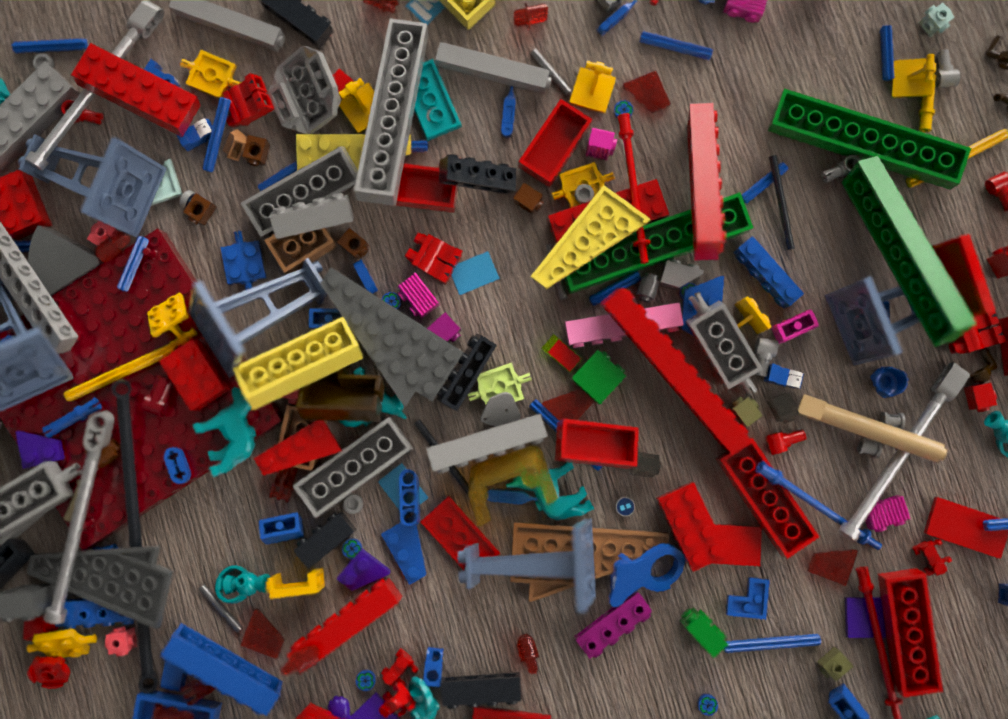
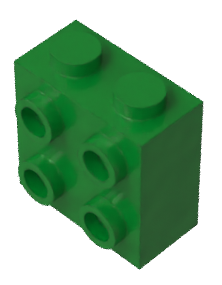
M597 350L571 378L598 405L626 377L624 374L625 370L617 363L614 365L610 361L611 357L603 350L601 352Z
M693 607L683 612L682 618L679 621L713 658L728 646V643L724 640L726 635L715 624L710 625L713 621L701 609L697 611Z

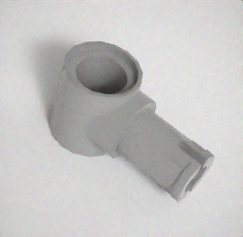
M940 50L936 54L939 68L935 73V87H956L960 82V72L951 65L949 50Z
M849 155L843 161L837 163L835 167L822 171L821 177L827 176L823 181L828 183L838 177L847 176L852 170L848 168L847 162L851 163L854 167L861 159L856 155Z
M757 338L754 353L757 354L758 362L763 369L755 375L767 377L769 362L772 360V357L775 358L777 355L778 341Z

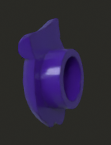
M334 696L329 701L328 711L338 718L352 719L348 700L343 696Z

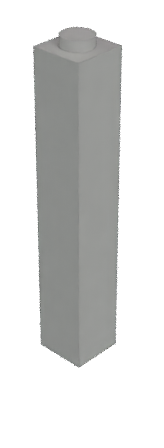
M171 0L169 8L177 16L277 53L279 48L284 45L285 37L280 28L208 1Z
M440 42L435 58L437 67L540 94H545L546 88H550L552 78L549 77L550 70Z

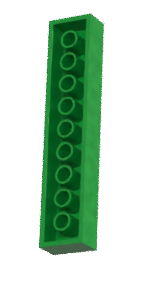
M785 88L778 98L767 130L846 157L856 155L861 160L878 156L887 170L949 190L960 184L971 151L970 147Z
M875 156L858 161L842 181L844 189L933 346L937 347L955 341L976 324L972 314L963 302L962 297L953 285L952 280L943 268L942 263L933 251L932 246L923 234L922 229L913 217L912 212L909 210L879 157Z
M741 193L723 198L721 213H724L722 231H725V241L750 232L753 229V225ZM691 209L643 226L645 239L651 241V244L646 246L648 263L641 264L639 248L633 246V242L637 241L635 231L566 276L564 279L569 293L572 294L693 252Z

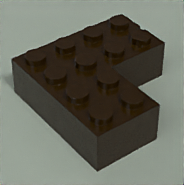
M350 365L301 387L296 409L301 419L380 422L381 403H383L385 390L381 375H349Z

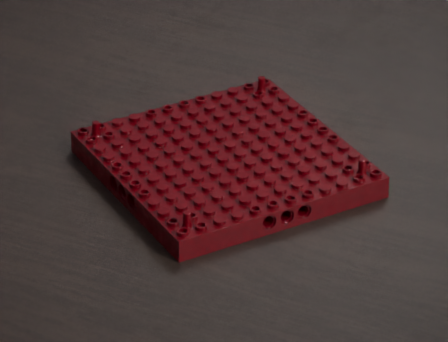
M159 228L145 236L149 243L143 249L144 255L127 292L118 289L117 285L134 244L51 296L78 335V339L70 351L59 354L72 372L74 379L0 412L1 420L18 446L16 431H25L45 436V434L52 430L50 429L43 433L42 428L74 411L75 407L83 406L93 398L98 399L99 402L94 404L93 407L101 403L102 409L88 415V418L84 421L80 420L51 437L62 442L65 460L56 461L61 471L69 468L74 463L81 467L77 469L78 471L80 469L83 471L87 456L84 452L87 450L84 446V437L88 420L96 413L108 411L113 415L114 424L110 438L115 439L120 444L116 396L112 393V386L115 382L73 401H67L64 392L174 341L177 336L170 329L157 337H153L147 314L152 307L160 305L171 296L181 293L184 298L188 318L178 323L182 332H189L191 329H195L197 336L192 337V339L202 342L231 390L233 387H236L242 391L236 375L228 377L188 313L193 284L197 283V280L167 233ZM24 314L20 316L27 331L34 329ZM10 328L1 332L0 341L8 335L17 336L14 329ZM244 354L240 364L248 361ZM159 361L121 378L127 380L132 386L129 402L140 517L208 473L210 467L219 465L221 461H210L208 451H220L230 443L219 429L197 434L193 424L205 423L215 417L221 410L231 406L234 402L231 390L201 410L190 411L174 385L168 398V409L163 417H158L142 410V403L145 397L150 394L157 375L170 379ZM119 383L116 386V391L119 394H125L128 391V387L124 383ZM274 401L255 410L251 409L247 413L248 424L253 426L256 432L254 441H257L283 424L284 416ZM99 417V424L104 426V419ZM177 447L183 450L191 470V478L188 482L177 484L172 481L164 460V453L167 449ZM173 452V455L170 456V458L175 459L176 461L178 453ZM122 456L97 470L79 542L82 551L95 547L128 525ZM179 470L177 478H182V476L185 475V472H181ZM82 474L68 481L74 493L78 486L77 481L81 479ZM72 497L56 506L62 518L66 514ZM64 520L67 527L70 528L71 522Z

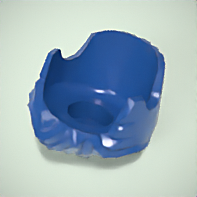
M880 367L870 377L876 392L883 398L897 396L904 392L908 386L907 374L894 367Z

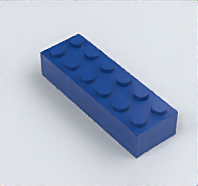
M183 623L179 625L160 655L168 664H175L181 667L184 673L188 675L193 674L203 684H210L216 687L219 693L232 696L237 703L241 705L246 704L256 714L267 716L280 696L283 681Z

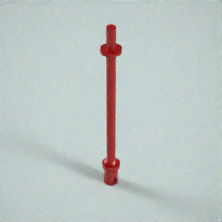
M623 113L617 116L620 129L618 135L624 143L632 206L641 212L631 144L634 131L631 129L630 114ZM644 227L636 230L637 241L633 242V246L639 248L641 264H646L649 262L646 246L651 244V241L645 239Z
M867 566L857 567L855 571L859 581L858 590L864 594L888 698L885 699L884 703L886 706L891 707L893 719H902L899 705L903 703V700L896 697L872 596V591L875 587L871 583L869 568Z

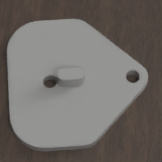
M503 392L489 398L480 420L485 424L498 427L520 420L521 415L513 396L508 392Z

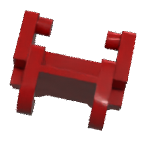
M940 539L928 542L923 541L912 547L916 555L921 554L919 550H922L932 567L931 569L929 567L924 568L927 576L945 574L948 568L944 563L952 562L950 556L940 558L934 547L937 544L938 546L942 545Z
M400 648L395 654L398 657L396 662L390 669L385 667L381 672L384 676L382 678L384 682L392 687L397 684L396 682H401L405 687L407 686L401 677L409 667L412 668L414 673L419 671L412 657L404 649Z
M401 682L393 687V690L397 691L395 696L392 697L388 691L382 695L384 703L379 707V713L385 718L399 708L401 712L397 716H403L406 713L405 704L410 702V705L407 707V710H412L416 705L410 692Z

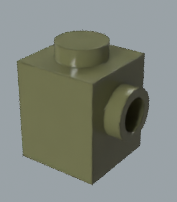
M749 397L737 398L732 402L733 406L729 408L736 416L738 422L744 427L750 426L763 416L757 409L759 408L757 402Z
M835 647L817 661L821 667L819 671L825 678H831L835 682L854 667L844 654Z

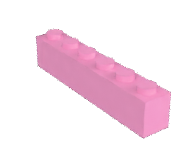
M680 303L644 308L647 311L646 317L651 320L653 319L659 325V332L661 330H667V333L679 331V327L684 325ZM609 314L565 322L568 346L573 345V348L585 347L584 343L592 342V345L603 344V340L608 339L611 342L621 341L622 337L627 336Z

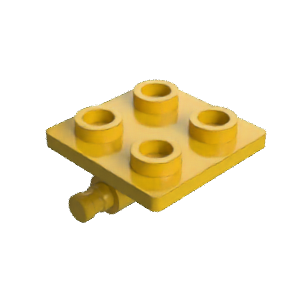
M927 54L926 58L895 60L892 97L932 96L934 73L936 72L935 55Z
M587 61L586 67H581L570 103L605 113L616 80L615 77L611 76L613 68L604 66V63L598 61L597 63Z
M361 78L353 83L352 81L349 82L342 91L338 92L342 98L339 107L359 134L367 129L374 90L369 83L364 85Z
M181 293L169 297L165 302L152 307L147 312L153 337H157L168 329L177 336L174 341L170 342L173 349L179 345H184L192 337L197 336L195 329H191L189 332H182L178 326V323L188 318L184 298Z
M747 296L735 303L737 309L744 316V319L737 323L738 328L747 322L757 334L771 328L769 318L758 310V305L754 299Z

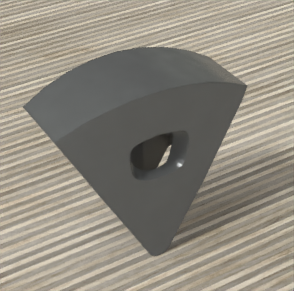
M37 226L30 243L28 263L50 296L58 293L109 260V258L77 241L44 226Z

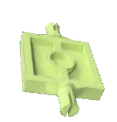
M512 363L480 373L477 378L478 391L468 393V397H471L469 400L471 402L481 398L486 405L489 398L503 392L510 393L515 402L523 400L521 384L532 380L529 377L530 373L518 376L514 371Z

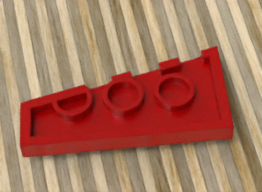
M316 420L253 459L264 476L342 452V449L325 420Z

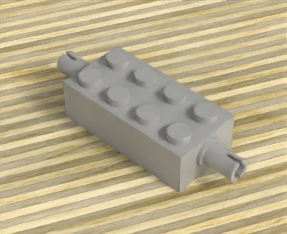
M700 292L695 293V297L693 295L690 296L689 300L692 302L697 313L687 319L686 323L723 385L731 389L740 383L746 396L753 395L751 391L756 393L758 390L750 377L763 368L727 307L721 301L707 306Z
M56 461L44 462L1 487L0 537L7 536L73 497L74 492L68 481L83 473L82 469L77 470L81 467L74 463L69 468L61 471Z

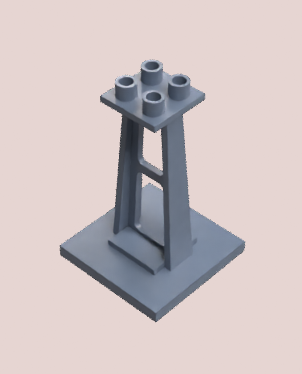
M34 134L32 139L27 140L25 156L20 157L18 160L19 170L48 184L51 180L87 197L81 209L82 213L131 236L138 237L163 179L166 167L123 141L112 137L104 158L56 146L46 159L49 164L41 171L27 162L25 158L30 151L35 153L45 139ZM60 158L79 163L73 179H68L54 172ZM88 166L99 168L91 188L80 183Z
M307 258L302 268L298 271L217 302L213 301L201 281L193 284L188 313L228 377L235 375L233 368L241 362L244 353L243 344L316 300L318 305L323 303L327 293L320 284L323 279L318 273L323 269L319 261L311 263L310 259ZM299 281H303L309 289L308 293L280 309L274 306L268 296L270 293ZM262 299L269 309L270 315L234 335L222 313L253 300Z
M868 277L825 295L854 366L902 353L895 334L920 322L908 302L912 311L911 315L890 324L882 302L905 296L900 286L878 293L872 278Z
M1 278L0 305H3L9 320L0 325V333L13 328L17 336L0 343V412L74 379L72 372L40 328L37 327L27 331L12 302L14 298Z
M583 519L573 527V551L479 557V543H474L464 548L463 551L458 552V562L466 563L464 571L459 572V583H467V589H471L480 583V574L575 578L577 613H586L596 598L592 519Z

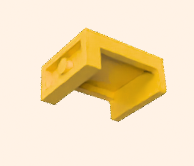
M323 567L310 571L308 573V581L283 584L281 573H276L268 578L266 582V592L270 595V599L318 593L325 587Z

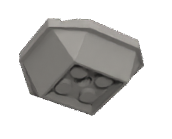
M301 46L277 67L273 84L270 85L268 90L281 125L305 134L315 133L337 116V109L342 101L323 53L308 46Z

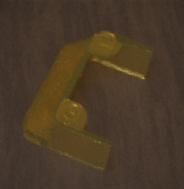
M531 445L477 463L471 467L468 497L478 527L491 520L485 503L488 499L486 486L521 475L522 481L527 487L535 488L541 486L547 505L558 499L542 450L538 446Z

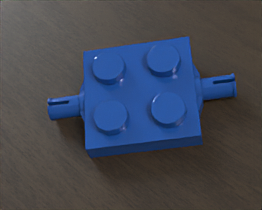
M238 231V233L234 232L236 243L231 246L220 247L227 284H242L246 291L253 288L252 283L267 277L260 242L258 240L243 242L242 231Z

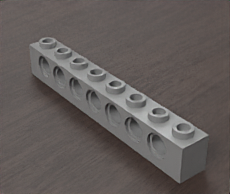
M0 222L1 280L34 329L40 328L58 354L69 352L78 339V335Z

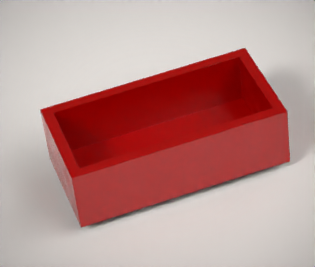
M560 99L518 161V168L550 188L591 127L593 119Z
M404 164L396 206L455 213L458 186L439 183V168Z
M970 234L932 245L933 251L942 263L943 268L972 316L975 317L996 310Z
M562 419L557 422L555 461L624 469L637 467L639 427Z
M688 482L656 497L691 571L694 572L729 555L694 482Z

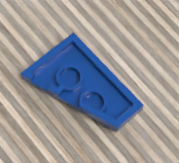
M415 515L407 518L406 522L409 524L414 522ZM400 522L381 534L409 585L427 575L417 526L411 528Z

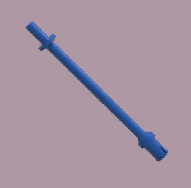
M764 461L758 464L756 472L767 478L772 485H781L839 525H842L843 522L848 523L840 515L783 478V473L780 470L773 469ZM859 529L861 535L857 539V543L862 545L867 543L876 550L881 549L882 544L871 537L869 529Z

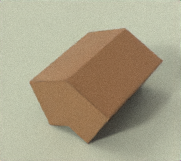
M238 129L229 133L223 148L227 158L239 161L246 145L247 137Z

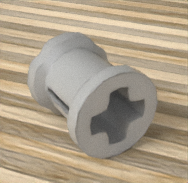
M882 412L880 422L903 430L905 427L904 413H898L897 415Z
M861 437L857 443L856 451L858 454L865 453L872 455L873 458H879L883 445L880 442H872L866 440L865 437Z

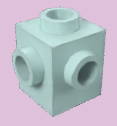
M944 3L937 7L933 5L924 12L926 16L919 24L931 37L938 31L942 33L950 27L949 22L954 16L950 8L946 7Z

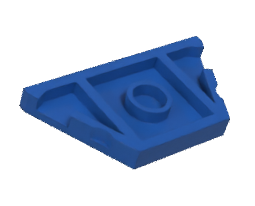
M719 276L684 291L682 303L684 325L681 327V330L693 335L686 323L687 319L697 313L692 302L689 300L690 296L693 295L695 297L694 294L700 292L707 306L717 301L722 302L724 276Z

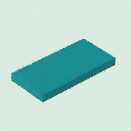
M433 59L423 63L414 109L427 141L462 127ZM433 107H437L430 111L429 117L431 120L428 121L426 117L428 110Z

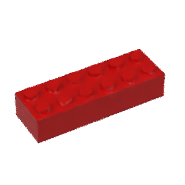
M92 43L89 44L71 73L78 86L181 137L185 134L201 106L196 95Z
M657 179L637 185L641 213L651 219L649 223L667 218L670 214ZM630 188L615 193L632 205ZM591 201L548 215L547 222L555 244L559 242Z
M750 438L751 440L733 455L726 451L717 457L716 461L780 556L788 559L820 536L790 492L779 484L772 485L767 478L756 472L758 464L762 461L770 467L772 466L754 439Z
M913 568L877 574L895 690L903 698L943 692L926 573Z
M390 578L386 580L380 579L371 587L370 592L365 590L358 595L355 603L350 601L338 611V615L333 613L322 623V627L318 624L305 635L307 638L302 636L289 647L291 651L286 656L299 675H301L397 605L403 596Z

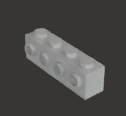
M342 193L332 195L331 199L317 198L309 204L299 202L293 204L292 208L278 207L273 209L274 212L269 216L276 239L352 222L354 219L348 195L343 196Z

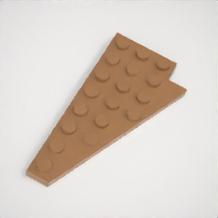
M514 522L512 555L573 551L574 526ZM592 528L595 579L613 573L614 563L619 560L618 555L621 553L625 554L630 560H636L654 546L662 543L669 544V533ZM511 575L510 582L529 583V602L575 587V578L516 575Z

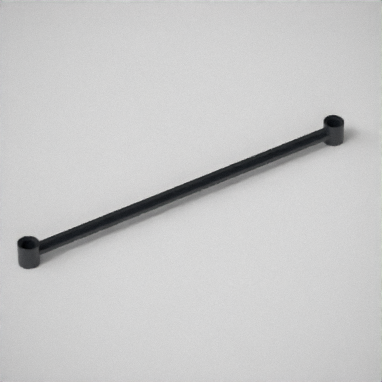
M121 379L113 384L112 393L116 396L129 545L130 547H142L129 402L132 386L127 380ZM119 383L126 384L128 387L127 393L119 394L116 391V386ZM136 621L141 666L139 689L141 692L149 694L155 691L158 685V676L153 670L150 626ZM147 678L154 680L149 685L144 684L143 681Z

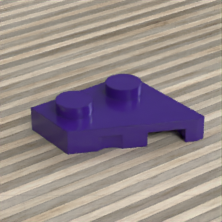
M16 431L23 469L39 466L44 462L65 460L61 440L25 431Z
M361 548L338 574L336 580L352 591L389 575L391 570Z

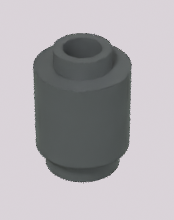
M645 273L644 277H641L636 293L639 296V300L650 302V300L655 299L660 284L659 276Z

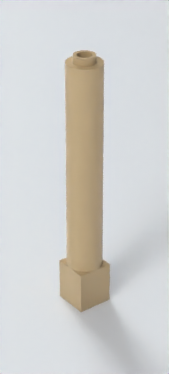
M806 394L802 396L796 412L797 415L835 426L937 463L940 460H944L947 454V449H945V444L833 406L826 401Z

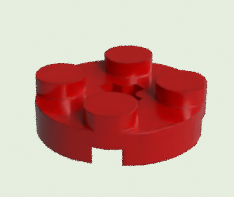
M37 656L33 659L27 671V676L31 682L35 684L38 681L42 683L41 687L46 689L61 688L65 682L67 683L71 674L70 668L65 664V659L60 656H55L54 658Z

